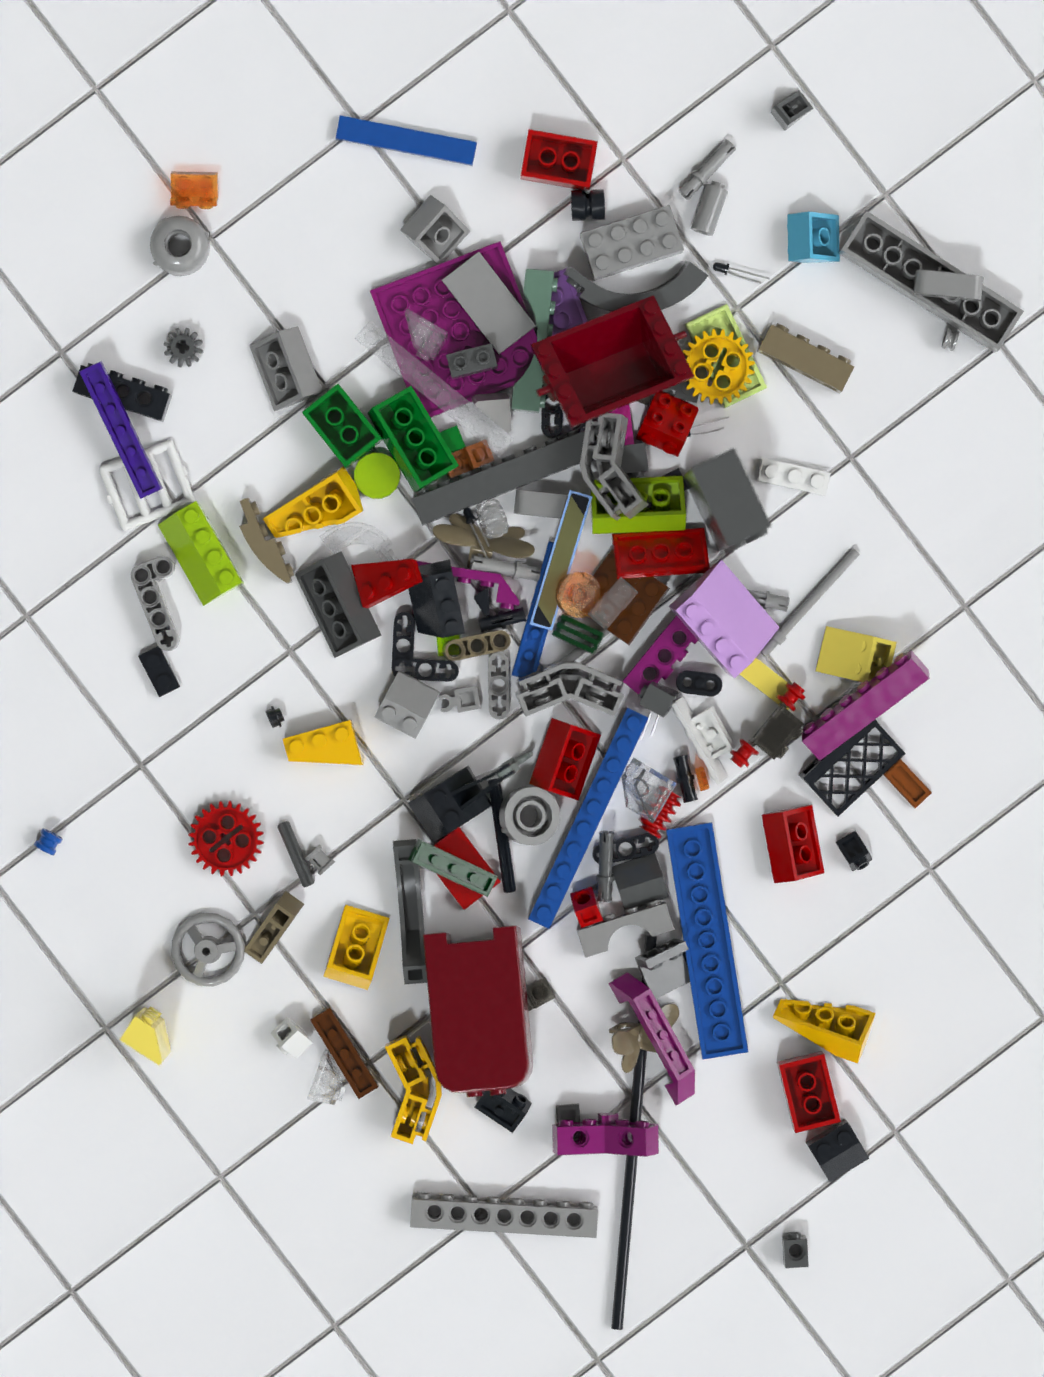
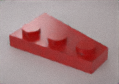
M415 559L351 565L362 607L367 609L423 582L417 560Z

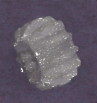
M487 499L476 505L479 526L488 539L499 538L503 534L508 533L507 517L497 499Z

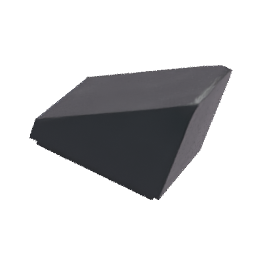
M486 588L474 596V600L483 614L488 616L490 615L489 588Z

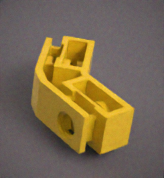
M406 1034L387 1043L385 1049L406 1089L391 1137L413 1144L416 1135L421 1136L423 1141L427 1140L442 1096V1085L437 1079L435 1064L421 1036H417L414 1042H410ZM416 1046L418 1054L424 1064H418L417 1059L412 1051L413 1047ZM428 1067L436 1082V1097L432 1108L426 1106L429 1097V1080L424 1069ZM421 1111L426 1112L422 1128L418 1130L416 1126Z

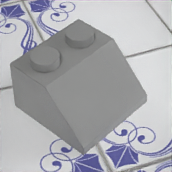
M432 195L426 199L400 229L413 244L437 265L443 263L470 232L446 205Z
M399 670L374 717L416 739L440 691Z

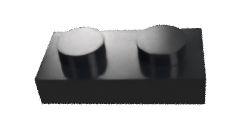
M158 646L138 656L159 697L181 687L162 649Z

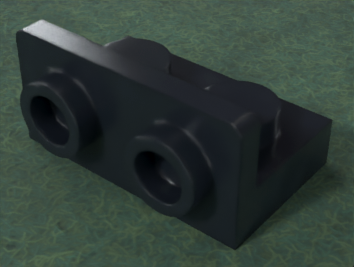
M506 1089V1094L490 1095V1091H485L474 1108L513 1133L526 1116L532 1103L524 1095L518 1094L512 1089Z

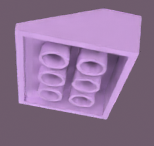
M721 559L669 605L671 610L722 669L733 678H736L754 661L780 628Z

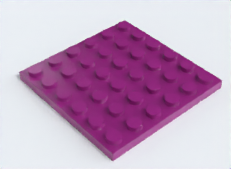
M501 241L370 290L406 388L409 386L413 387L430 418L473 402L471 399L473 395L498 393L513 387L524 375L533 359L534 352L531 344L537 342L534 328L500 355L493 348L497 369L454 380L451 377L447 354L490 343L442 282L445 277L476 253L480 252L528 315Z

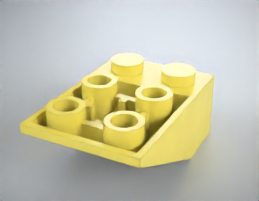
M826 626L815 671L858 682L866 680L869 682L881 668L889 667L892 664L897 642Z

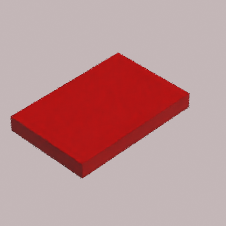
M460 827L433 845L495 874ZM437 874L464 910L483 896ZM497 878L493 888L501 882L499 878Z

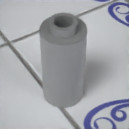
M712 181L711 184H706L691 226L692 230L707 236H713L728 193L724 189L725 185Z

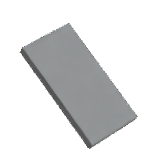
M480 252L476 253L442 280L489 343H492V347L499 355L536 327Z

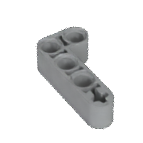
M161 556L135 566L130 576L158 647L165 651H172L179 645V636L157 582L170 577L175 572V563L172 559ZM166 560L170 565V569L167 573L162 574L158 570V564ZM140 569H145L148 572V578L144 582H139L136 578V574ZM148 591H154L157 595L156 601L152 604H148L145 601V594ZM158 612L165 615V622L160 626L156 625L153 620L154 615ZM170 627V630H165L168 637H173L174 639L171 641L170 647L162 643L165 640V635L163 632L158 634L157 630Z

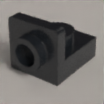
M856 830L836 842L852 871L862 870L872 861L868 849Z

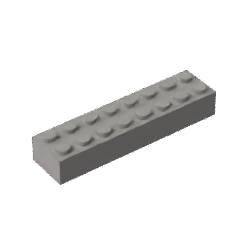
M865 211L838 253L994 353L1000 350L1024 312L984 285L982 287L981 301L914 295L916 270L965 273L868 211Z

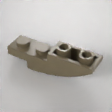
M249 498L241 500L240 504L248 523L239 527L251 550L274 575L288 584L291 583V577L294 576V572L290 563L285 564L282 555H285L286 552L282 542H277L275 538L266 541L265 537L269 535L265 524H260L256 516L260 514L256 502H251Z

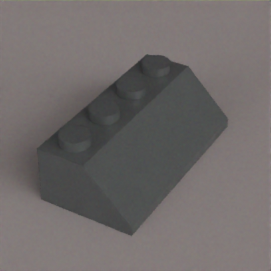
M342 551L326 557L295 574L334 658L381 636L370 610L362 607L355 578Z

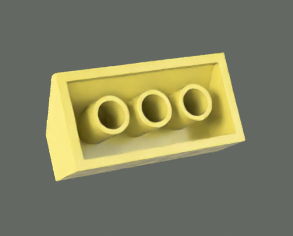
M151 1006L149 1009L144 1007L135 1015L120 1041L160 1066L171 1052L165 1021L160 1017L161 1012Z

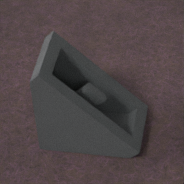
M799 90L775 105L771 114L786 131L809 113L813 107Z

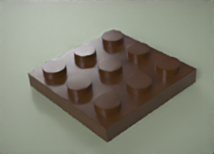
M612 549L572 606L627 645H630L667 594L669 587L654 577L617 579Z

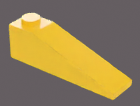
M781 999L773 1018L833 1055L858 1063L865 1048L876 1013L853 1005H846L845 1008L832 1007L831 1003H824V1006L811 1005L808 1001Z

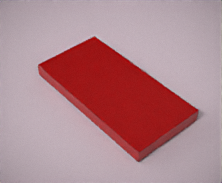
M704 528L612 534L617 579L705 573L710 569Z

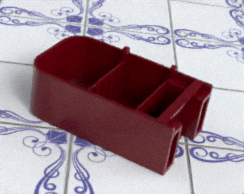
M518 926L493 928L494 940L454 944L451 941V934L446 932L423 935L435 1073L443 1088L451 1092L466 1093L467 1097L483 1096V1091H490V1095L506 1094V1089L523 1085L532 1073L533 1055L521 928Z

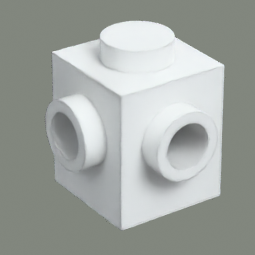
M288 1017L271 1032V1035L278 1042L276 1045L283 1054L287 1055L289 1053L296 1059L313 1043L303 1029Z

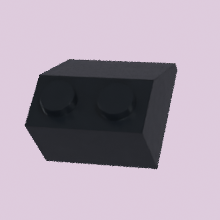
M846 1119L841 1120V1122L806 1142L829 1182L870 1159Z

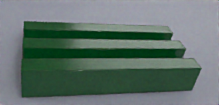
M562 614L561 620L557 623V628L553 631L552 635L595 655L605 634ZM567 622L597 636V639L566 626L565 623ZM564 630L594 645L591 648L561 634V631Z

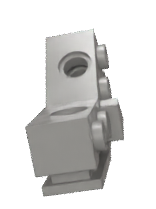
M606 413L599 416L598 422L594 419L586 421L580 468L584 481L609 515L615 520H619L621 518L619 514L623 512L625 516L631 519L649 504L621 468L628 419L622 414ZM592 458L596 460L599 473L597 479L603 485L601 489L594 482L591 470ZM611 492V494L617 500V502L619 503L617 504V507L615 504L611 502V499L607 495V493Z
M560 661L517 679L518 683L523 686V690L515 693L526 717L570 698L616 716L624 697L622 693L616 691L617 686L622 684L621 680L576 661ZM561 669H581L590 673L588 679L576 673H559L552 678L549 676V674ZM546 678V683L528 689L527 685L537 683ZM595 678L611 685V687L607 690L593 684V680Z

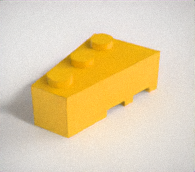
M351 720L283 738L288 761L363 765Z

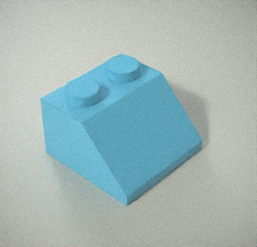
M817 212L787 215L788 261L800 263L840 262V254H838L840 252L839 215Z

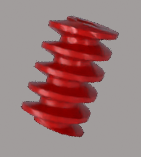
M659 785L658 789L662 794H653L657 802L649 801L648 804L652 810L644 809L643 812L647 818L639 817L638 820L642 824L641 828L661 839L662 836L658 829L666 831L667 828L663 822L671 823L672 820L668 814H676L673 806H681V803L678 801V798L681 797L664 786Z

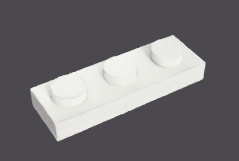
M762 458L757 481L826 496L831 473Z

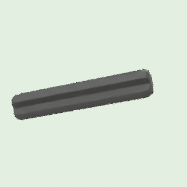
M285 821L279 824L277 828L302 886L308 887L314 884L313 876L290 823Z

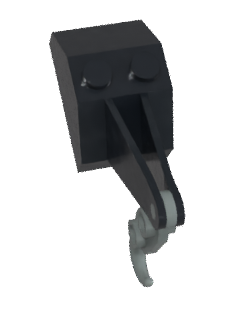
M529 751L515 759L512 757L498 768L476 777L470 767L466 766L408 803L432 843L490 808L493 804L486 794L504 779L520 770L519 765L533 756V752ZM497 774L499 779L495 780L485 789L481 787L480 782Z

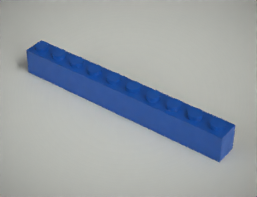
M626 708L528 916L529 920L550 929L648 721V717Z

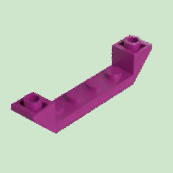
M417 561L418 566L430 564L427 562ZM452 567L453 577H457V582L471 584V580L480 581V586L493 588L494 583L499 584L496 602L500 603V608L514 610V605L519 606V599L501 574Z
M628 972L608 983L619 1004L629 1001L672 1081L664 1086L675 1106L694 1095L695 1069L651 989Z

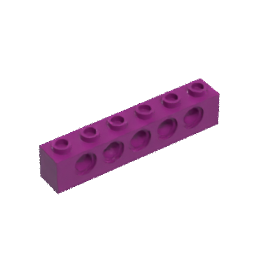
M676 615L622 682L639 695L645 684L649 686L652 681L658 683L661 678L666 680L674 670L671 668L676 660L681 662L688 653L686 650L691 642L696 644L698 640ZM676 631H681L685 634V642L681 645L673 641V634ZM662 649H667L671 654L670 660L666 663L658 659V653ZM647 667H652L656 671V676L651 681L646 680L643 676V671Z

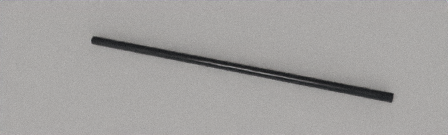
M645 936L644 953L656 947L657 936ZM640 1049L639 1057L634 1067L629 1122L641 1121L647 1051ZM626 1155L611 1324V1329L623 1330L638 1160V1156Z

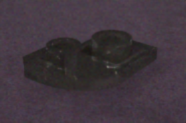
M545 977L526 986L528 1012L556 998Z

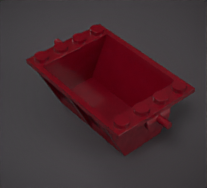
M654 295L535 342L531 344V348L545 374L542 377L544 387L537 389L536 393L538 396L547 393L552 402L558 401L572 428L694 378V374L677 340L687 337L686 331L683 330L673 334Z

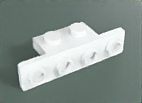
M683 697L677 699L672 704L673 712L685 727L686 736L694 743L696 753L707 766L710 778L715 780L716 784L723 782L728 778V775L717 757L736 747L714 707L694 716Z

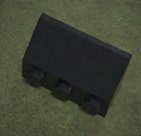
M450 559L419 566L423 582L408 589L418 633L440 638L464 634L465 629Z

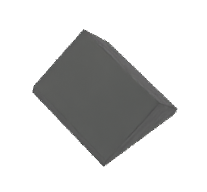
M655 853L613 866L612 872L615 876V882L624 910L669 897Z

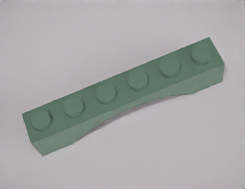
M526 269L523 295L530 304L535 316L538 342L552 336L553 324H549V315H554L555 301H551L552 292L557 291L558 278H553L554 271ZM535 354L524 375L514 385L512 411L539 413L540 408L545 407L546 394L538 396L536 393L537 389L542 388V377L545 374Z

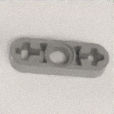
M495 652L488 659L489 713L493 718L499 720L507 717L510 711L509 660L504 653ZM496 656H500L501 660H505V665H501V672L506 671V677L501 675L491 677V672H496V666L491 664L492 660L496 659ZM502 679L505 682L506 687L503 692L497 693L492 689L494 680ZM506 694V700L501 699V704L503 707H506V711H503L501 716H497V712L492 710L493 707L497 706V699L492 700V695L503 696Z

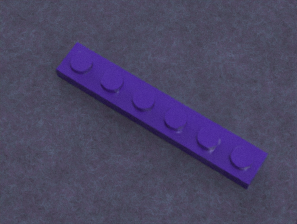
M102 361L79 371L140 499L161 490L163 487Z

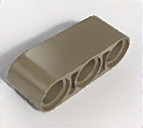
M503 630L459 638L446 642L443 645L442 653L447 660L458 661L500 652L510 646L511 638ZM497 634L502 635L505 639L504 645L500 648L496 647L493 642ZM474 639H478L482 643V649L479 652H474L471 649V642ZM451 644H456L459 647V654L456 657H452L448 653V648Z

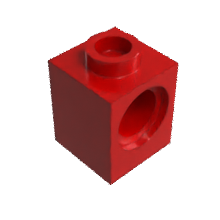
M592 886L570 894L574 912L581 928L603 921L599 903Z

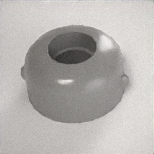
M186 216L164 218L153 230L150 239V250L155 260L153 264L159 266L166 273L175 276H187L195 273L202 268L209 256V231L205 232L199 223ZM178 235H183L190 240V249L183 256H175L169 250L171 239Z
M522 787L512 791L506 796L499 810L502 833H505L514 842L524 845H538L548 841L555 834L560 823V809L555 796L538 787ZM527 805L534 806L537 812V819L530 827L524 826L520 819L521 810Z

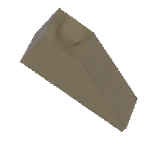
M285 891L249 941L244 952L262 964L304 906V903Z

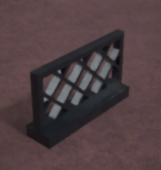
M875 719L819 761L816 758L799 776L838 817L906 753ZM874 727L880 732L879 743L867 742L868 733ZM855 745L863 746V758H850L851 749ZM867 746H879V759H867ZM883 746H892L898 753L891 759H883ZM838 761L846 762V774H833L834 765ZM850 762H862V775L850 774ZM866 762H878V771L874 775H866ZM821 777H829V790H819L814 783ZM833 778H845V790H833ZM849 778H861V787L857 791H849ZM832 794H844V803L838 809L832 804Z

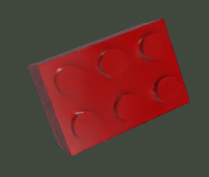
M529 129L520 180L589 191L598 141Z
M822 1051L777 1062L795 1133L841 1122L825 1055Z

